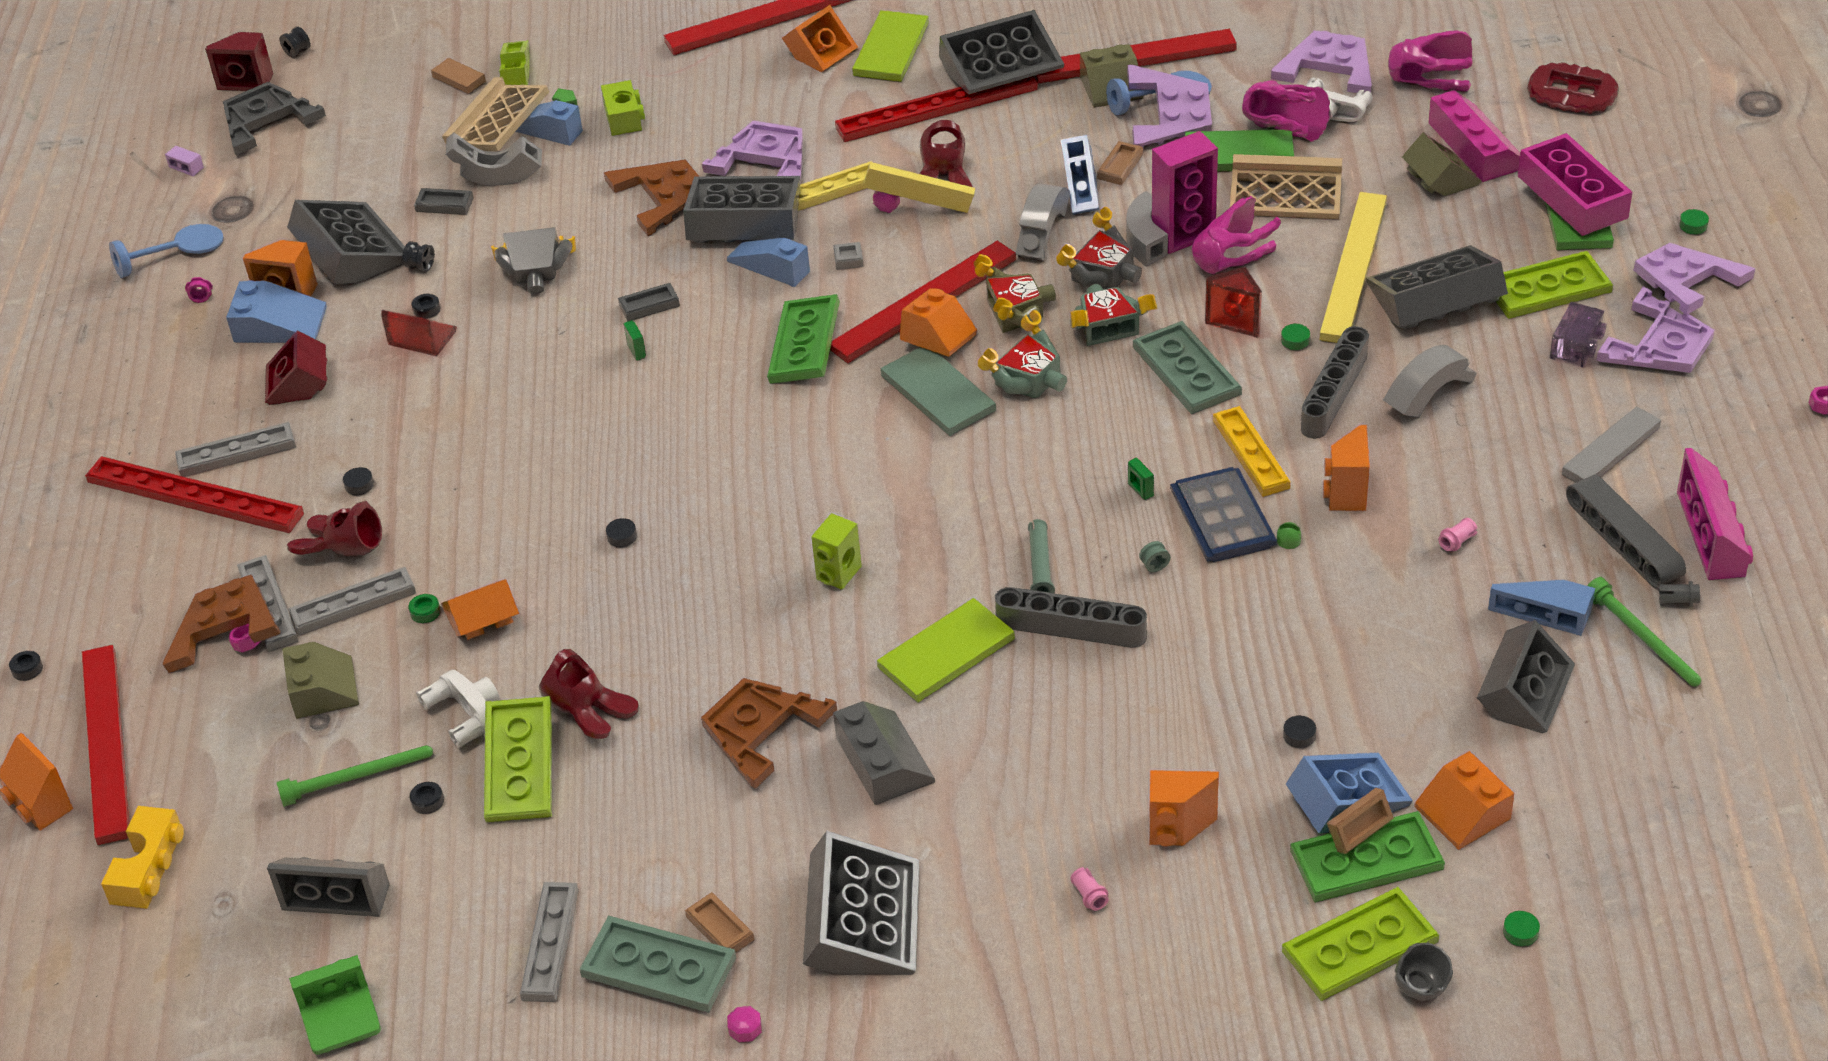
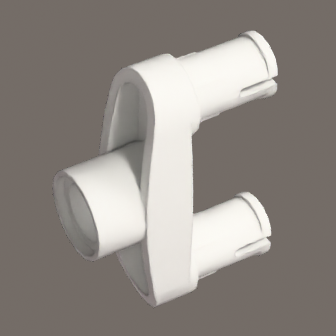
M1313 77L1304 86H1320L1324 88V83L1319 78L1315 81ZM1325 90L1330 100L1329 121H1358L1365 113L1366 107L1373 100V96L1369 91L1364 93V90H1359L1356 96L1352 98Z
M456 670L448 671L439 677L440 680L416 692V696L425 710L450 697L455 698L471 717L461 725L448 731L452 742L456 744L457 748H461L481 735L485 736V701L500 700L496 687L488 677L472 683Z

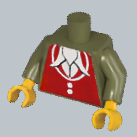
M980 254L974 262L976 267L975 273L979 277L986 275L987 301L1002 333L1021 327V320L1024 315H1027L1029 320L1033 322L1029 316L1032 310H1037L1042 319L1043 303L1056 300L1053 285L1037 287L1033 276L1028 273L1018 275L1005 274L996 267H991L993 262L988 256Z

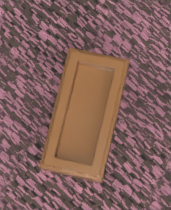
M447 58L431 70L433 78L467 94L486 82L485 74L451 58Z
M1118 141L1097 171V179L1122 185L1142 157L1143 147Z
M1374 788L1330 820L1327 825L1337 852L1346 854L1394 818L1384 790Z
M713 892L685 910L686 918L713 944L735 949V952H738L754 941V933Z

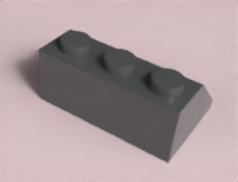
M1536 620L1506 630L1477 695V699L1497 720L1539 733H1545L1549 729L1575 663Z
M862 701L833 712L836 738L874 805L935 783L933 774L895 711Z
M285 857L269 863L267 867L281 910L380 917L390 886L384 864L371 861L350 862L339 859L319 860L307 857Z

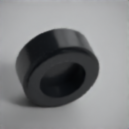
M429 293L418 295L411 303L413 314L420 319L432 318L441 309L438 297Z
M364 467L350 469L343 476L345 490L352 495L365 494L374 486L371 471Z
M626 518L611 521L606 527L608 542L615 547H625L632 544L637 538L634 522Z
M22 651L11 658L9 668L15 679L27 681L37 677L42 672L43 663L38 653Z
M1302 715L1292 716L1284 723L1283 738L1286 743L1293 747L1304 748L1310 746L1316 739V724L1309 717Z
M435 782L419 783L413 787L409 795L412 808L420 814L434 813L444 803L442 789Z

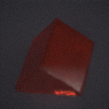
M1242 267L1209 276L1206 279L1205 324L1258 338L1261 327L1262 290L1247 268Z
M382 310L381 312L388 345L436 357L457 329V326L408 314Z

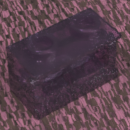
M1570 302L1552 336L1549 358L1553 360L1558 358L1569 362H1577L1581 358L1580 367L1583 368L1588 357H1594L1598 345L1597 340H1602L1605 335L1607 323H1603L1604 310Z

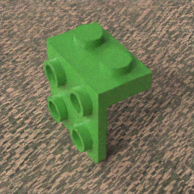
M358 955L347 959H340L335 963L289 978L314 1054L320 1055L380 1033L381 1026Z

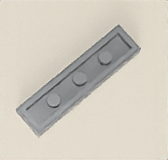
M1636 406L1567 462L1562 468V475L1574 482H1579L1592 475L1601 477L1660 428L1661 420Z
M286 422L175 451L180 476L186 477L296 448L290 423Z
M264 555L237 564L241 578L251 574L257 582L266 604L274 617V621L280 630L279 635L264 640L268 652L299 642L267 556Z
M402 567L288 608L298 635H302L416 594V590L406 567Z
M543 883L520 990L522 1001L556 1002L579 891L577 883Z

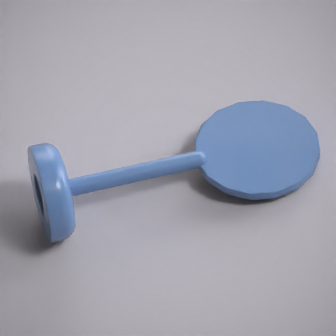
M1193 71L1171 73V75L1208 83L1210 94L1212 85L1210 80L1204 75ZM1111 79L1107 84L1106 91L1109 108L1115 115H1123L1128 111L1130 98L1156 93L1155 90L1129 91L1122 79Z
M195 224L182 228L176 233L174 241L128 253L125 245L121 241L116 240L109 243V250L115 270L119 277L123 278L131 274L132 265L130 259L174 247L187 253H206L217 249L222 244L224 237L222 231L215 226Z

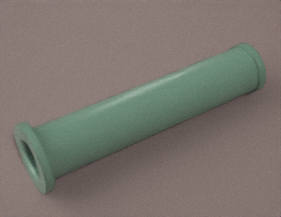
M1035 519L1033 520L1034 529L1032 522L1028 524L1033 579L1030 590L1055 593V586L1051 582L1048 526L1044 520Z

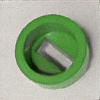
M1292 522L1281 524L1277 530V544L1285 549L1298 547L1301 543L1300 527Z

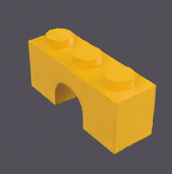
M137 806L126 833L134 852H139V854L127 859L113 857L101 882V886L109 905L148 909L153 896H156L159 891L160 880L164 871L171 865L173 851L177 843L182 841L184 828L180 824L174 809Z

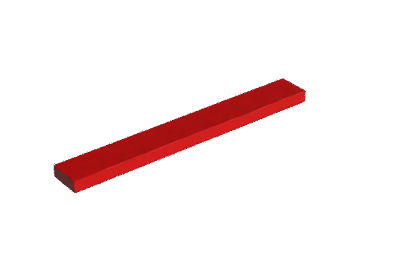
M777 0L665 34L664 42L671 53L677 55L817 12L829 5L833 7L852 0Z
M1230 28L1130 45L1137 58L1139 67L1237 50V42ZM1080 53L1061 56L1064 67L1035 75L1037 83L1080 77Z
M1031 76L968 94L961 87L838 119L835 121V128L843 142H848L1038 90V83Z
M998 240L832 340L830 351L846 363L853 361L900 332L902 309L930 288L940 289L946 294L957 297L985 280L986 275L979 277L975 273L976 267L974 262L980 254L986 255L992 260L993 265L991 267L1001 270L1016 260V252Z
M103 456L97 460L85 475L88 483L289 534L304 515L303 507Z
M113 644L82 651L94 836L97 845L128 839L126 830L130 823L116 651Z

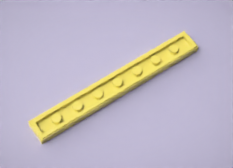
M1367 192L1359 193L1320 330L1319 340L1337 343L1343 331L1354 324L1385 210L1387 195Z

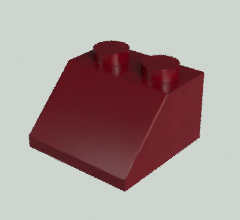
M237 32L205 48L217 90L248 91L270 82L274 74L263 33Z
M297 330L266 364L265 403L274 405L309 400L317 391H322L328 380L326 376L328 361L326 357V344Z

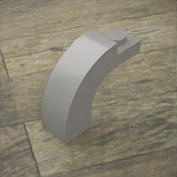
M454 132L446 141L445 155L454 163L460 164V176L478 184L488 186L514 184L528 178L542 166V150L523 136L507 149L498 152L480 150Z
M1037 183L1032 188L1019 222L1021 231L1016 248L1017 256L1044 261L1053 222L1056 216L1065 218L1070 196L1068 188Z
M1147 191L1140 194L1131 203L1126 216L1127 244L1132 247L1134 257L1146 267L1167 256L1168 234L1152 221V195Z
M1448 345L1434 346L1415 357L1401 371L1392 383L1383 401L1404 415L1420 418L1429 400L1441 386L1452 380L1472 383L1477 372L1468 367L1470 364L1469 359Z

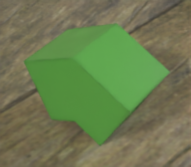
M558 88L552 97V101L557 100L578 106L573 90Z

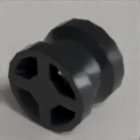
M299 26L294 27L291 33H284L279 37L282 49L292 58L297 56L299 51H306L311 47L308 35Z
M409 241L405 245L402 254V262L405 267L412 269L418 267L419 270L427 272L434 263L435 251L432 245L424 244L420 246L418 242Z

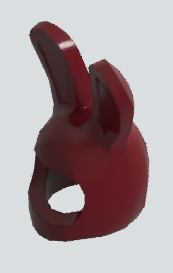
M947 119L939 120L924 130L920 139L923 169L919 174L937 179L938 176H947L949 182L973 187L962 168L965 153V137L958 124ZM944 131L952 133L957 138L954 142L947 144L931 142L935 134Z
M367 501L358 502L352 508H342L328 516L318 514L308 519L307 527L310 533L322 537L294 539L288 542L287 550L297 555L332 550L336 554L344 556H362L379 546L382 539L381 521L376 510Z
M563 649L557 653L539 684L541 696H550L551 706L560 712L573 715L583 733L594 739L607 738L610 734L611 726L593 710V706L623 719L634 716L639 710V704L635 698L605 688L591 667L572 649Z

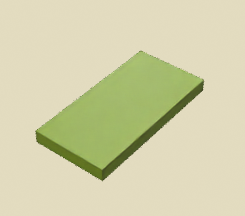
M880 10L852 68L853 76L902 82L929 24V16Z
M1583 251L1505 271L1504 276L1508 294L1500 296L1496 303L1506 317L1511 319L1611 293L1613 284L1589 252Z
M972 598L877 660V667L918 703L1014 640L1015 631L978 600Z
M550 696L485 701V821L498 822L552 817V711Z
M1396 887L1283 943L1282 953L1320 1001H1323L1396 964L1409 946L1415 943H1431L1433 945L1438 943L1439 934L1403 891Z

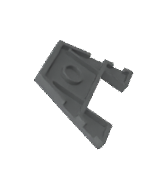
M270 82L223 101L235 155L257 147L256 140L250 131H257L268 123L280 121L284 116L294 113L305 125L326 116L325 110L321 105H316V107L310 105L309 100L303 97L297 99L292 96L290 91Z

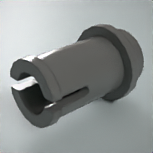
M1689 581L1688 584H1659L1660 604L1689 603V606H1693V603H1700L1699 584H1693V581Z

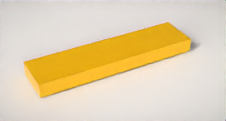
M1240 406L1213 414L1214 424L1262 497L1290 489L1291 481Z

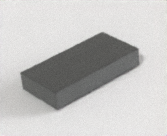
M421 188L414 204L415 211L467 215L474 199L473 192Z
M671 283L618 298L619 306L627 322L680 306L679 298Z

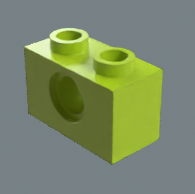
M631 80L601 85L603 103L611 135L615 136L642 131L641 120L645 119L644 109L641 104L639 90L633 89Z
M831 513L811 536L817 580L843 590L862 567L858 524Z

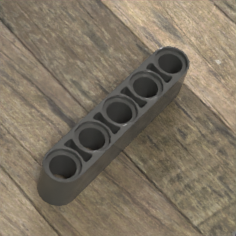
M1352 326L1343 331L1302 405L1301 432L1304 436L1313 439L1321 438L1330 428L1367 360L1369 333L1366 329Z
M1592 475L1566 488V497L1571 507L1651 586L1658 588L1659 584H1667L1686 574V564L1683 557L1601 477Z
M1014 587L1002 588L995 594V614L1012 630L1130 648L1139 647L1147 640V613L1142 607Z

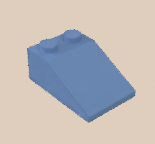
M239 281L226 319L233 342L286 343L297 330L316 339L327 305L324 301L267 281Z
M1379 752L1303 756L1286 782V786L1294 796L1295 801L1300 805L1319 834L1330 833L1327 823L1374 788L1384 790L1391 812L1410 806L1413 802Z

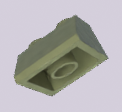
M1119 44L1114 47L1092 49L1080 53V79L1093 108L1108 105L1106 91L1107 84L1111 79H1122L1128 87V65L1138 66L1137 58L1130 44ZM1144 95L1132 97L1130 101L1144 99Z
M1424 132L1402 156L1409 164L1406 169L1419 179L1421 177L1423 181L1420 184L1432 194L1437 191L1443 196H1448L1475 187L1482 182L1452 150Z
M316 642L282 648L287 690L296 719L359 705L351 655Z

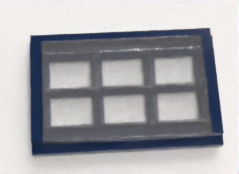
M1229 467L1176 480V483L1170 484V489L1207 562L1212 561L1214 563L1270 549L1271 546L1277 545V539L1239 467Z

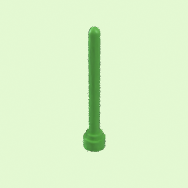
M1597 577L1587 585L1595 588L1593 604L1605 605L1691 686L1697 687L1701 684V677L1614 597L1612 585L1603 577Z
M428 745L298 783L297 779L290 781L289 778L278 781L276 783L283 807L296 804V800L301 799L303 794L429 758L433 754V749Z

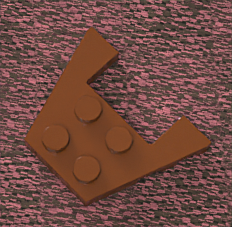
M686 159L604 172L605 181L614 193L640 184L657 205L654 209L636 215L638 225L647 236L656 232L655 228L661 223L667 225L673 221V215L684 210L694 177H700Z
M251 574L233 579L214 588L204 589L195 594L163 661V666L168 673L194 665L197 642L237 627L249 624L248 635L254 643L280 634V630L266 604L265 598Z
M743 678L701 717L702 726L750 786L756 789L775 770L774 763L754 750L791 714H795L820 728L833 715V712L837 711V702L825 698L824 702L811 699V694L799 692L797 695L782 692V688L779 686Z

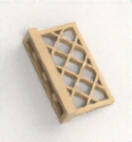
M494 77L442 135V138L446 144L447 138L454 132L480 150L499 151L546 97L549 89L547 85H505L502 77Z
M1233 154L1230 207L1241 198L1252 196L1256 199L1254 216L1339 219L1342 158ZM1237 181H1252L1253 183L1244 188ZM1265 182H1279L1280 184L1271 189ZM1293 183H1307L1308 185L1299 190ZM1320 184H1335V186L1326 191ZM1260 187L1266 194L1257 199L1250 192ZM1285 188L1293 193L1286 200L1278 194ZM1314 189L1321 196L1312 201L1305 194ZM1273 198L1279 204L1275 207H1267L1263 203ZM1300 199L1306 206L1294 208L1291 204ZM1327 200L1334 206V210L1322 209L1318 205Z

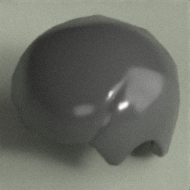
M1415 943L1409 946L1397 962L1395 980L1398 987L1409 997L1419 1001L1436 999L1445 991L1452 979L1451 959L1442 948L1431 943Z

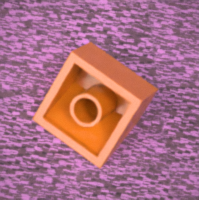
M831 5L782 37V40L796 60L819 72H823L858 48Z
M279 240L247 253L243 257L249 280L267 281L310 297L318 285L306 242Z
M930 288L902 309L901 341L950 357L977 335V328L956 297L944 293L943 290Z
M1359 425L1332 444L1330 458H1325L1324 476H1329V480H1323V498H1329V511H1366L1370 469L1367 425Z
M506 579L441 603L457 637L465 635L467 640L484 634L483 627L495 624L497 629L514 622L512 616L519 614Z
M22 732L18 734L0 768V783L2 785L0 795L7 805L11 806L14 804L16 806L15 809L18 815L26 824L31 821L41 831L73 810V806L56 767Z
M1468 751L1440 769L1416 800L1414 807L1460 850L1511 819L1515 793L1474 754Z
M1150 770L1149 845L1184 846L1217 821L1219 772Z

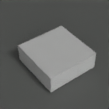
M860 242L833 245L836 270L864 267Z

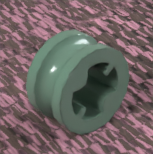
M1153 541L1141 549L1139 558L1148 571L1157 572L1169 564L1171 555L1165 549L1162 542Z

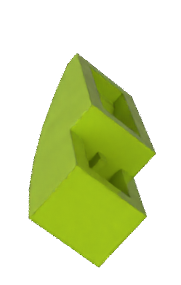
M529 41L503 43L500 51V77L503 78L505 85H528Z

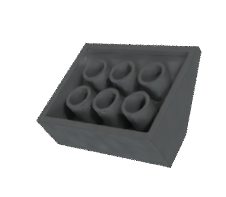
M1035 10L940 36L939 58L948 75L968 94L1064 67L1063 60Z
M800 176L694 177L683 210L686 240H694L697 243H704L709 240H721L725 243L734 242L735 240L757 241L776 238L794 240L797 229Z
M295 199L287 228L299 242L307 243L310 256L333 283L338 285L359 283L403 265L402 254L405 246L367 202Z
M1472 245L1366 278L1368 286L1391 322L1403 329L1416 327L1420 321L1426 319H1442L1446 316L1445 313L1452 311L1463 312L1470 310L1472 305L1480 302L1493 303L1498 301L1500 296L1508 294L1502 262Z
M826 831L810 853L803 965L833 974L913 975L916 971L919 859Z

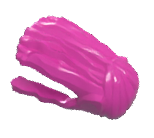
M1455 30L1420 36L1412 40L1405 39V41L1394 45L1389 52V74L1397 82L1415 83L1427 88H1438L1445 91L1450 89L1468 91L1471 87L1469 80H1428L1422 77V74L1431 71H1455L1471 67L1473 63L1472 38L1466 32Z
M1268 80L1255 83L1246 91L1243 98L1242 111L1245 117L1261 128L1272 127L1277 130L1292 131V136L1304 137L1313 142L1319 139L1327 128V123L1330 119V100L1327 92L1320 86L1307 87L1301 84L1281 85L1277 81Z
M1252 196L1246 199L1241 198L1222 215L1213 220L1195 238L1192 244L1193 259L1202 270L1210 274H1216L1228 267L1242 266L1251 261L1259 260L1263 255L1275 251L1277 244L1274 240L1239 258L1224 257V253L1228 248L1234 246L1249 247L1258 240L1269 237L1279 228L1281 224L1280 218L1276 216L1273 221L1259 229H1255L1252 233H1248L1254 220L1256 199Z

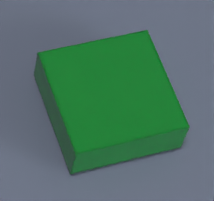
M633 320L623 323L626 342L635 360L638 361L646 358L643 335Z
M1137 457L1128 461V484L1144 500L1153 497L1154 474Z

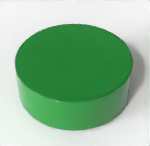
M1689 209L1681 214L1679 226L1688 234H1701L1708 228L1709 216L1701 210Z
M1293 323L1286 325L1282 329L1281 343L1284 347L1291 350H1300L1309 345L1310 330L1306 326Z
M420 594L414 597L408 605L410 617L417 623L432 622L441 613L439 601L432 594Z
M1514 911L1506 916L1503 934L1507 941L1516 946H1529L1538 939L1540 923L1533 914L1526 911Z

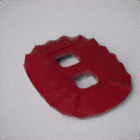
M1551 62L1547 65L1539 66L1532 73L1527 85L1530 97L1535 98L1538 104L1546 103L1551 108L1559 107L1563 111L1572 110L1576 113L1585 111L1589 114L1596 110L1604 111L1607 106L1613 105L1619 91L1617 81L1609 73H1604L1599 69H1591L1588 66L1580 67L1576 64L1569 65L1564 62L1558 64ZM1553 83L1567 84L1568 87L1563 89L1553 87L1552 85ZM1580 88H1587L1594 90L1593 94L1578 92V90Z

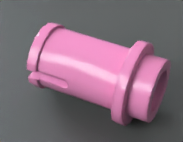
M1464 518L1452 528L1443 529L1438 538L1440 546L1445 551H1457L1464 541L1477 534L1476 523L1470 518Z
M1082 867L1074 871L1070 880L1082 895L1085 907L1094 911L1105 907L1109 900L1107 889L1097 883L1088 868Z

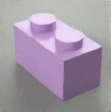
M175 146L165 154L169 168L190 176H194L204 168L202 158L198 153Z

